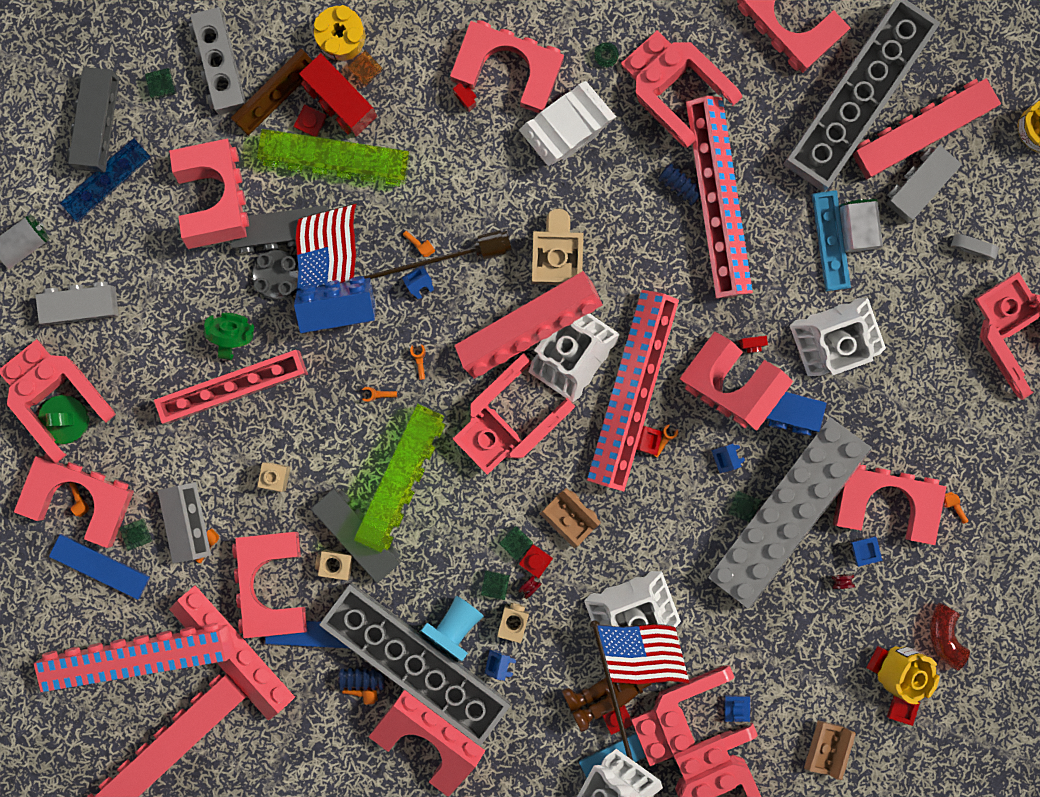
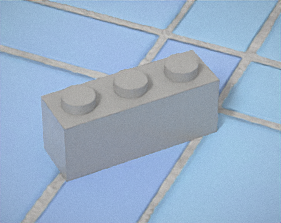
M941 145L934 149L929 147L920 157L923 162L917 168L912 166L903 176L906 181L901 186L895 185L887 194L890 199L886 202V205L907 223L915 219L962 165Z
M108 282L92 283L93 287L83 288V285L68 286L66 291H59L58 288L43 289L42 294H35L39 324L46 326L118 317L116 288L108 285Z
M194 482L158 490L172 563L211 556L197 483Z

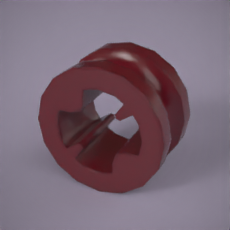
M854 574L832 575V579L835 581L832 588H854L855 584L852 583Z
M532 575L517 591L519 593L523 592L525 594L524 598L528 599L542 583L536 582L535 576Z

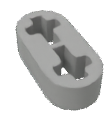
M954 234L951 247L992 261L996 260L1000 249L996 245L962 234Z

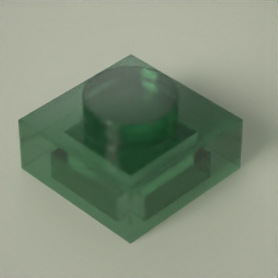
M169 68L145 74L152 99L177 94Z
M736 491L728 514L751 522L761 500Z
M144 518L119 528L128 551L153 542Z
M515 526L499 542V545L517 561L534 542Z
M486 570L481 595L505 600L510 575Z

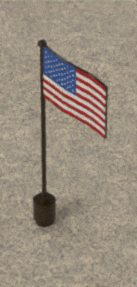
M357 203L298 219L296 228L299 268L297 290L306 285H315V287L325 286V283L338 280L340 283L348 282L354 277L356 261L354 213ZM498 230L479 235L478 241L474 242L475 247L363 277L364 279H374L476 252L477 256L482 255L483 259L486 260L505 255L506 251H510L512 248L507 231L501 232ZM296 291L292 294V298L294 300L297 293Z
M593 620L590 623V627H593L626 755L633 760L613 682L647 684L674 681L690 684L676 628L664 624L625 627L600 625L598 621Z

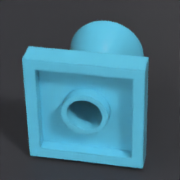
M455 596L450 609L439 626L435 629L429 623H426L419 633L456 661L462 662L468 653L458 645L473 626L484 616L465 600Z

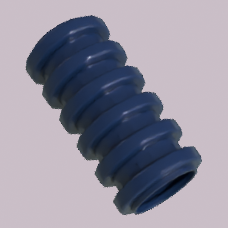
M672 163L668 164L658 177V182L661 183L663 181L665 187L669 186L671 188L670 191H676V195L678 197L681 195L683 201L687 200L690 206L694 205L700 197L698 183L691 182L692 178L690 177L687 179L685 177L686 174H681L678 168L674 169Z
M341 668L338 675V685L340 691H343L344 688H348V691H351L352 688H356V690H360V688L368 690V688H371V690H375V688L383 690L385 687V674L375 668H372L371 671H368V668H364L363 671H360V668H356V671H352V668H348V671Z

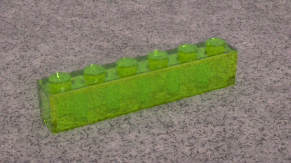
M261 129L257 159L263 162L264 167L277 169L278 165L288 166L287 170L302 172L304 168L310 169L312 174L327 176V172L337 173L336 177L351 180V176L361 177L362 182L375 183L376 180L386 181L385 185L400 187V183L406 184L411 155L409 151Z
M417 403L353 542L378 554H381L383 549L388 551L394 538L390 536V533L394 526L399 527L404 517V514L400 513L404 503L410 504L415 491L411 490L414 481L420 482L425 471L421 466L425 458L430 460L436 446H433L432 442L435 436L440 438L446 424L442 423L444 415Z

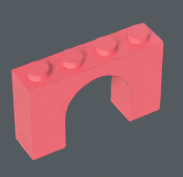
M737 0L739 4L737 7L740 12L746 17L750 15L756 22L754 23L756 29L763 35L766 33L772 39L771 44L779 53L783 51L789 58L788 63L796 71L800 69L802 73L850 30L848 24L833 10L812 30L804 33L790 32L784 29L775 17V0Z
M478 20L477 23L470 21L450 79L454 83L459 84L461 82L463 86H469L471 89H474L482 67L491 55L500 51L515 52L526 61L530 70V76L520 101V107L540 113L547 106L563 63L564 55L555 47L547 46L544 48L537 45L538 42L531 38L524 37L522 40L514 37V33L509 30L500 29L498 31L492 29L491 25L481 20Z
M227 138L170 150L172 173L179 184L205 178L216 179L225 184L224 194L215 206L204 211L178 216L181 238L186 247L192 249L247 237L245 227H249L247 213L243 212L242 205H246L243 190L239 189V184L242 183L240 169H236L235 162H239L236 147H232Z
M714 331L679 379L687 385L685 390L695 398L698 395L702 396L700 400L711 408L714 405L718 406L716 410L725 417L729 418L732 415L734 416L733 420L741 427L746 428L750 426L757 431L794 381L780 368L764 360L742 388L731 393H723L722 386L725 376L743 352L731 340Z
M47 453L44 456H35L14 513L35 521L44 520L55 491L67 482L79 483L89 490L94 500V513L84 539L106 548L112 547L134 493L133 490L128 489L129 484L119 480H114V483L105 480L106 475L91 471V474L81 471L82 466L72 462H68L67 465L60 462L56 463Z
M860 465L838 494L833 525L862 531L866 505L870 496L882 487L893 486L906 495L910 504V517L905 539L935 545L947 486L939 485L940 480L924 477V482L914 480L915 475L900 472V476L896 477L890 475L891 470L876 468L875 472L866 471V465Z
M288 532L235 538L236 544L232 545L234 559L237 558L238 568L234 570L236 584L239 583L240 593L236 595L238 609L241 608L242 618L238 620L240 634L243 633V638L307 632L305 607L271 609L258 600L254 591L255 576L264 564L273 560L301 557L299 533Z
M405 690L369 735L371 740L387 752L405 735H417L430 741L438 749L442 762L429 780V783L447 797L473 771L485 752L483 748Z

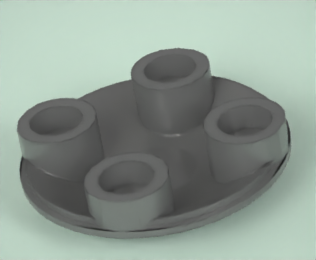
M272 250L260 254L252 269V280L255 290L270 299H283L290 296L297 289L298 262L292 255L281 250Z

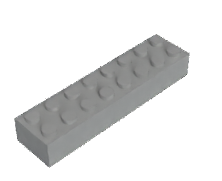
M894 0L783 165L822 192L826 191L930 40L940 22L908 0Z
M830 417L708 578L746 608H751L871 452L872 447Z
M354 583L349 584L319 624L479 746L483 744L511 706L508 699Z

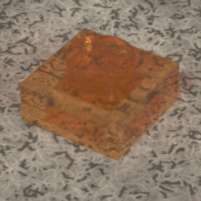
M366 50L348 66V70L365 87L383 71V68Z

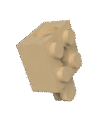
M554 209L549 212L546 219V232L533 231L532 284L560 285L582 272L583 233H570V216L563 209Z

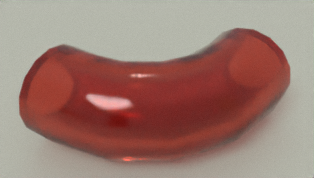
M938 602L929 624L930 640L937 655L951 668L959 671L966 664L970 655V650L959 643L955 636V626L960 614Z

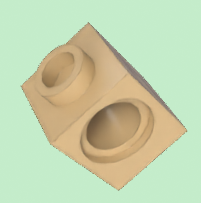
M262 462L257 487L280 492L286 491L290 466Z
M323 550L321 555H317L315 569L319 570L318 576L348 581L351 575L353 556L350 553ZM329 558H336L339 561L340 568L338 571H332L328 568L327 562Z
M511 603L510 606L505 605L497 637L518 643L522 642L529 612L524 611L525 606ZM512 615L518 616L521 624L516 628L509 627L506 622L508 617Z

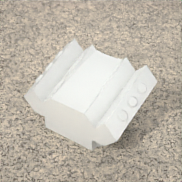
M584 81L578 84L571 92L566 93L541 111L534 119L526 122L519 131L549 167L561 159L563 161L596 138L601 130L614 120L616 116L592 87Z
M868 298L854 299L850 304H840L830 310L812 314L807 319L795 320L790 325L808 376H821L826 373H830L833 376L872 362L874 356L880 355L886 349Z
M587 314L574 321L571 325L540 341L534 350L537 354L531 361L529 373L565 398H568L571 402H574L580 398L583 388L589 385L594 377L593 375L607 359L610 349L617 344L620 334L593 315Z
M651 571L645 577H635L623 584L606 588L601 594H590L584 600L591 621L596 620L600 625L625 627L664 624L676 628L681 622L661 571Z
M615 749L604 758L601 765L593 766L577 797H654L663 787L661 780Z

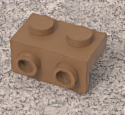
M567 488L562 490L540 513L574 549L601 524L597 519L596 513L586 508L580 502L577 494L569 491Z
M818 720L804 768L811 772L829 775L837 780H842L847 768L851 748L854 744L855 732L837 724Z

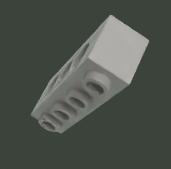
M217 7L190 14L192 23H189V29L192 37L197 39L198 46L195 47V53L198 61L203 63L204 70L201 71L204 85L209 86L210 94L207 95L210 109H214L219 115L239 110L246 103L222 10ZM208 34H216V39L214 42H205V38ZM216 57H221V65L212 67V60ZM221 81H228L226 90H217V86Z

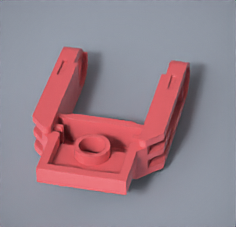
M658 30L621 63V66L636 81L638 102L685 148H688L696 141L694 133L657 96L661 95L681 77L688 67L696 72L718 95H723L732 106L743 98L739 89L691 42H673L671 44Z
M1015 272L974 300L986 318L983 320L980 339L1016 396L1023 400L1033 394V391H1031L1024 379V372L1003 339L1012 336L1040 317V295L1031 293L1020 273Z
M37 339L0 368V375L10 386L7 399L8 407L56 463L67 454L54 442L56 439L30 409L31 406L37 405L68 378L106 423L116 415L73 361L67 356L51 355Z
M525 353L471 403L470 422L452 439L486 475L504 458L522 459L576 407L566 398L524 440H520L518 434L498 413L488 407L531 364V360Z
M730 665L719 667L689 679L690 684L682 682L660 691L653 709L630 718L649 766L674 757L675 754L697 745L678 703L734 679L735 677ZM750 723V725L733 732L729 730L721 733L720 736L726 749L729 750L755 739L758 734L754 724Z
M720 734L674 755L683 775L682 778H679L675 787L678 797H717L735 789L739 784L742 785L746 797H761L745 760L742 757L728 754Z

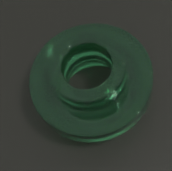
M609 42L601 43L594 52L596 63L605 68L615 65L619 57L617 47ZM608 51L611 57L604 59L602 53Z

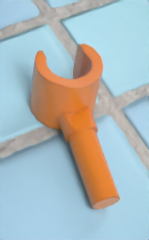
M408 231L403 233V236L413 243L424 257H428L435 252V249L428 240L421 244Z
M422 344V353L419 355L414 354L413 345L410 348L411 355L416 360L419 380L425 379L423 358L426 351Z
M364 387L362 389L370 390L372 393L371 398L362 399L366 402H372L376 398L397 397V391H376L372 387Z
M670 424L662 430L663 437L660 442L658 455H653L657 458L669 440L674 439L678 435V429L674 432L673 436L667 435L666 430Z
M70 482L69 485L76 501L70 509L75 516L82 517L89 511V506L80 496L76 483Z
M953 492L946 493L944 497L945 507L953 506L962 523H967L968 519L961 509L959 496Z
M212 528L207 531L209 547L211 548L219 540V535ZM204 557L196 559V561L202 563Z
M344 688L342 691L343 694L363 696L365 705L374 704L378 701L377 691L371 690V688H368V690L352 689L351 691H348V688Z

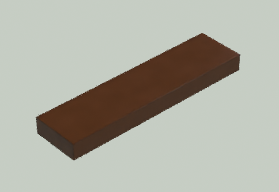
M300 49L231 119L249 136L300 85L303 80L299 73L313 60L304 50Z

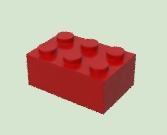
M321 53L299 73L303 80L300 84L304 87V90L313 99L316 97L320 99L318 103L330 117L335 114L337 117L335 120L347 135L352 132L357 137L377 118L372 105Z

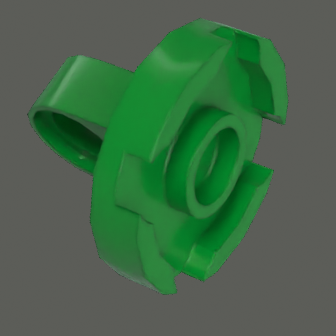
M222 313L221 317L213 318L214 315H211L205 320L203 334L208 341L219 346L218 358L231 361L234 354H231L234 347H242L253 340L254 325L253 323L251 325L247 323L248 318L235 313Z
M59 395L52 397L43 404L39 411L38 419L56 439L55 443L69 444L76 442L88 429V410L81 401L73 396Z

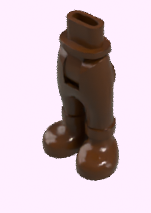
M606 678L598 681L590 688L582 690V693H575L570 688L562 690L563 696L581 732L589 728V723L593 718L596 720L614 711ZM613 682L619 708L629 703L638 694L643 693L642 689L652 685V683L628 684ZM603 696H607L605 699L601 700L600 702H598V703H596V704H593V705H590L589 708H587V709H584V710H581V709H580L582 706L586 705L587 703L590 704V703H592V702H593L594 700H596V699H599V698H601V697H603Z

